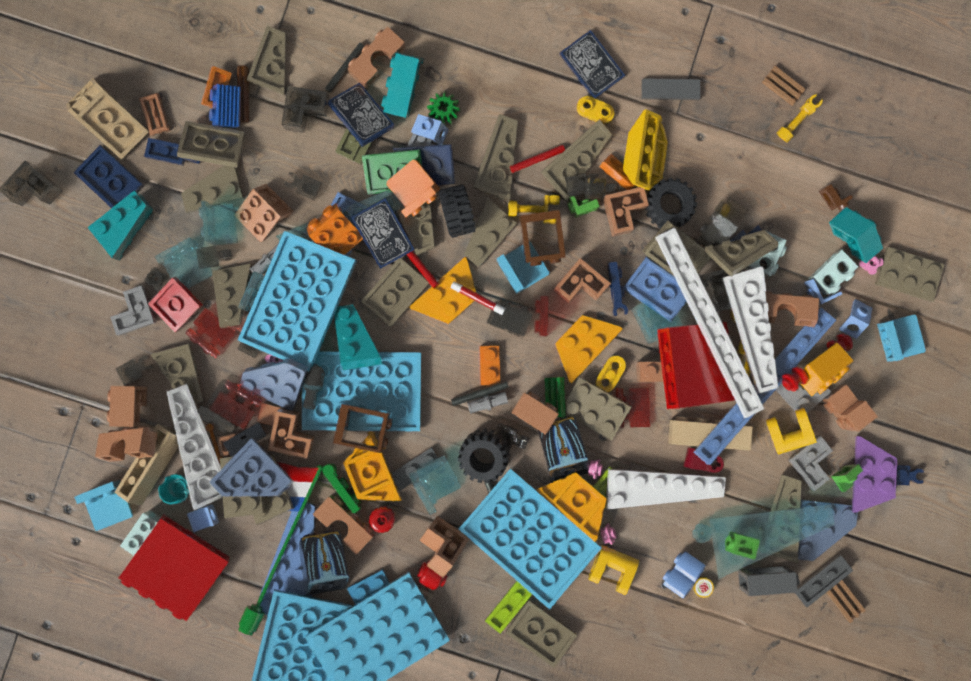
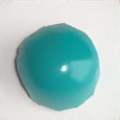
M177 473L165 477L164 482L158 487L159 497L163 502L180 504L188 498L190 494L186 476Z

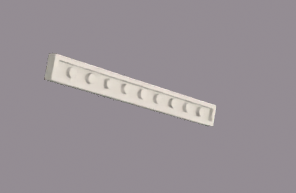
M673 228L655 237L743 417L747 418L763 410L764 407L676 229Z

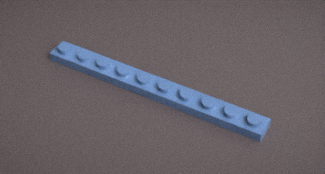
M822 307L818 309V321L815 327L803 326L775 358L778 387L782 383V376L786 373H791L792 368L799 364L836 321ZM777 388L757 393L762 405ZM736 403L694 450V453L707 465H710L753 415L744 418Z

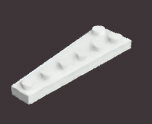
M762 266L735 274L732 277L723 278L757 393L778 388Z
M185 384L167 391L192 507L196 510L223 498L209 483L221 470V467L188 386Z
M608 469L605 508L615 509L724 497L726 477Z

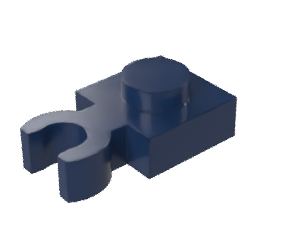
M897 465L896 485L910 486V480L917 484L924 483L923 480H917L916 474L919 472L924 473V470L914 468L910 471V466Z

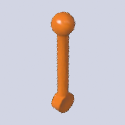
M208 424L206 425V431L210 433L211 440L216 452V456L220 464V458L223 457H220L218 445L213 433L214 425Z

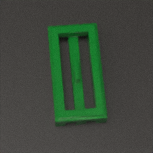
M564 377L545 378V405L548 402L557 408L558 401L557 417H565Z

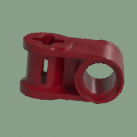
M687 447L684 467L713 473L720 472L723 469L724 461L720 456H717L715 459L718 464L712 468V465H707L694 453L696 448Z

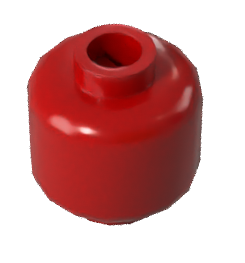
M387 506L377 507L369 517L370 526L378 533L388 532L396 522L394 511Z
M430 560L426 563L423 562L417 573L419 583L432 590H436L439 585L443 587L448 576L442 577L429 568L427 565Z

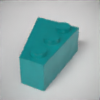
M396 53L395 56H392L390 68L393 69L391 76H388L386 81L388 92L387 96H383V112L404 118L409 117L415 95L416 81L419 80L420 76L418 75L420 64H423L424 58L405 53Z
M133 191L87 228L110 257L120 261L123 257L122 254L128 245L132 243V239L138 230L142 228L152 213L153 208L140 193Z
M354 305L338 306L334 316L340 363L343 370L382 365L381 357Z

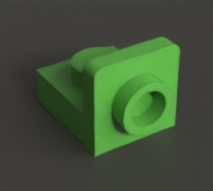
M571 196L569 203H567L570 213L575 214L576 218L598 210L600 207L597 199L591 201V198L580 202V206H578L575 196Z
M859 464L844 465L831 477L840 491L846 492L853 486V482L858 479L857 476L863 470Z
M730 531L729 536L725 540V551L755 560L760 540Z

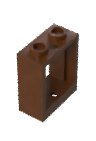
M560 210L519 216L525 263H530V266L542 265V261L549 260L550 263L561 262V258H566ZM555 219L559 253L531 257L526 223Z
M341 404L333 443L382 453L383 449L386 450L389 438H386L387 430H391L393 418H390L391 413ZM351 411L383 417L377 446L345 439Z

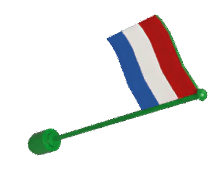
M276 462L294 481L287 488V491L294 506V509L290 511L298 512L257 603L246 606L238 623V630L246 635L253 636L254 632H257L265 615L260 604L323 470V465H318L317 468H308Z

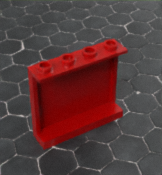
M722 322V324H723V326H724V328H725V330H726V332H727V334H728V336H729V330H728V327H727V322ZM699 325L657 329L667 409L736 401Z
M163 514L118 579L121 580L124 586L136 589L143 598H150L155 601L159 608H166L171 611L175 618L187 621L228 564L230 556Z

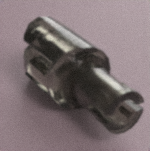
M313 364L310 370L307 371L303 382V388L306 390L303 407L307 409L316 408L317 394L323 389L325 372L318 364Z

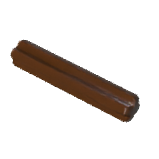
M241 65L237 67V87H241L240 123L244 124L249 123V82H247L249 68Z

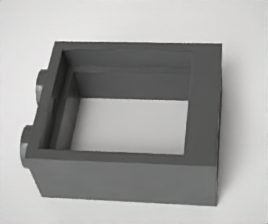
M785 565L738 569L739 589L748 596L798 593L797 586L800 585L799 576Z

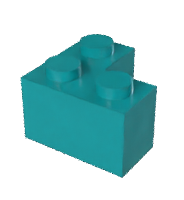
M845 207L829 222L833 235L845 241L849 246L851 254L862 262L867 263L883 249L881 236L876 229V223L870 218H864L858 211H852Z

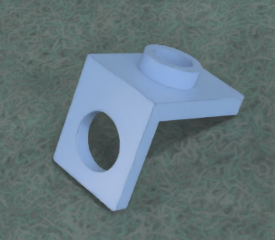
M418 114L411 132L431 139L437 145H443L449 129L441 121Z
M814 279L804 282L808 289L806 290L807 295L819 298V305L842 295V292H837L823 299Z
M855 299L849 318L842 324L839 330L857 339L869 326L872 307ZM850 324H855L859 327V329L857 331H851L847 328V326Z
M213 504L187 514L193 532L220 523Z

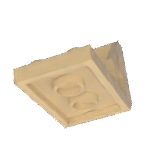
M94 77L66 104L68 111L120 159L149 132Z

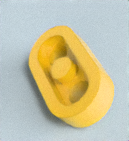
M584 96L577 103L576 109L578 114L597 122L600 120L603 124H608L614 117L613 107L595 98ZM583 104H590V108H584ZM606 110L608 115H602L601 111Z
M620 356L608 358L598 374L595 384L607 392L612 391L626 368L624 359ZM613 362L618 363V368L616 370L612 368ZM603 379L608 380L609 384L607 386L602 385Z

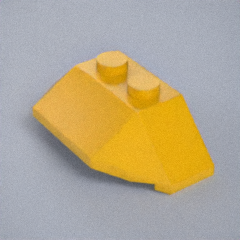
M648 109L643 110L628 133L623 171L632 184L646 190H650L663 179L668 145L665 129L661 123V115Z

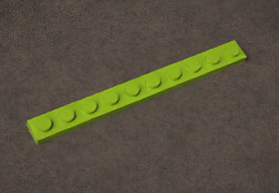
M610 466L593 485V488L605 498L608 469H612ZM516 581L487 616L485 622L501 634L532 594Z

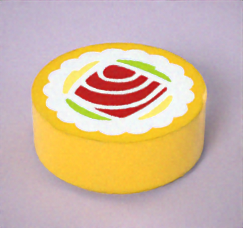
M699 577L693 586V590L699 597L706 598L713 593L714 586L708 578Z

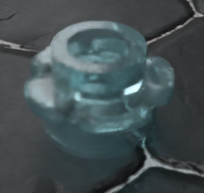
M702 523L697 524L692 531V536L699 543L709 541L712 536L711 528Z

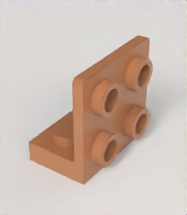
M264 184L250 192L235 213V217L262 242L278 221L289 217L293 210L267 184Z

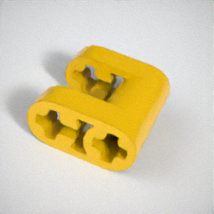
M805 408L794 410L801 429L784 435L781 434L776 417L766 419L778 455L817 443Z
M601 545L602 548L597 553L588 580L598 584L605 567H611L621 572L616 585V592L626 595L637 571L639 560Z

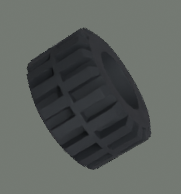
M673 178L663 179L650 190L647 196L649 206L645 210L648 212L646 214L647 218L650 217L652 219L650 221L652 224L656 223L657 227L661 229L669 220L679 228L685 225L695 214V208L697 207L695 199L697 196L696 194L693 195L692 191L694 189L692 187L689 188L686 181L682 183L680 182L681 179L678 178L676 180H673ZM672 194L679 199L681 210L678 214L671 215L662 209L660 199L663 195Z
M460 184L439 190V198L449 235L454 238L475 232L476 224L466 187Z
M483 428L481 432L478 429L473 434L470 433L459 450L458 462H461L459 465L460 469H464L463 474L465 476L470 475V480L477 479V483H482L483 480L486 483H490L491 479L493 481L497 480L499 476L503 475L510 459V447L506 446L507 440H502V435L500 433L498 435L494 434L495 430L492 429L490 432H487V428ZM478 448L490 450L495 457V461L492 463L480 462L475 457L474 450Z

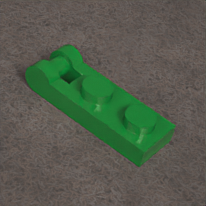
M329 463L323 467V474L353 514L362 508L360 505L362 501L357 499L356 494H352L348 489L350 485L346 479L338 476L335 464Z

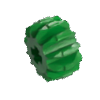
M445 91L443 92V97L436 93V99L430 98L431 105H427V109L431 111L428 114L429 117H434L438 121L441 120L444 125L446 120L449 124H452L451 118L458 119L456 113L460 112V107H457L459 101L453 100V94L447 97ZM441 106L447 107V111L443 112Z

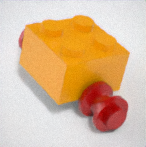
M843 333L838 334L836 341L830 340L827 342L828 350L810 362L803 370L798 366L793 367L791 375L786 373L782 376L784 388L795 392L799 389L798 384L800 383L813 396L817 392L821 395L831 384L837 383L850 370L848 366L854 361L845 352L853 349L851 337Z

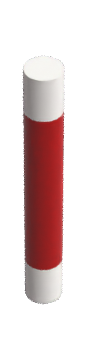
M455 281L451 285V289L501 315L506 311L505 307Z

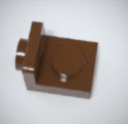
M832 184L819 191L831 211L836 208L839 211L850 205L848 201L853 198L852 195H849L841 200L840 192Z

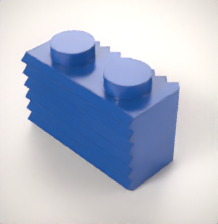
M217 84L210 90V101H213V109H210L209 120L212 121V126L240 127L241 87Z

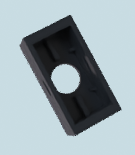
M258 422L223 442L232 457L251 438L257 442L267 435Z

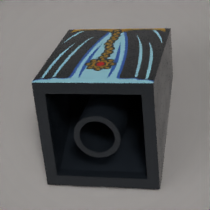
M563 417L559 421L553 422L546 435L537 429L551 483L574 473H577L579 476L588 474V457L575 417Z
M330 530L321 535L306 534L303 538H300L299 550L305 596L345 589L349 574L340 531L334 532Z

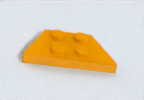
M464 257L438 281V287L428 289L410 306V309L450 324L474 300L451 289L452 283L455 281L476 292L467 258Z
M581 315L555 343L568 381L572 383L623 328Z
M369 431L367 433L368 436L362 443L377 446L378 440L375 432ZM355 448L353 454L349 455L343 462L357 499L402 500L383 452L376 453Z
M574 473L536 490L594 542L597 540L607 499L581 476Z

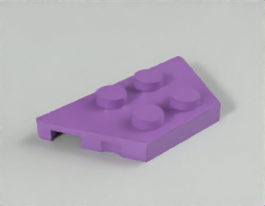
M861 436L855 437L854 464H859L863 471L857 476L858 479L853 482L852 513L896 498L897 475L896 457Z

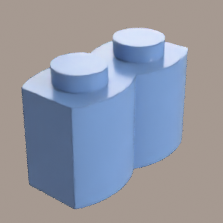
M686 551L683 554H678L674 560L676 564L672 571L669 569L663 577V580H665L663 585L683 599L686 598L706 568L705 564Z

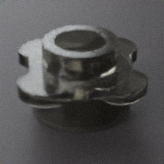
M154 267L151 268L144 281L147 285L153 286L155 290H161L164 281L168 280V275L161 273L158 268Z

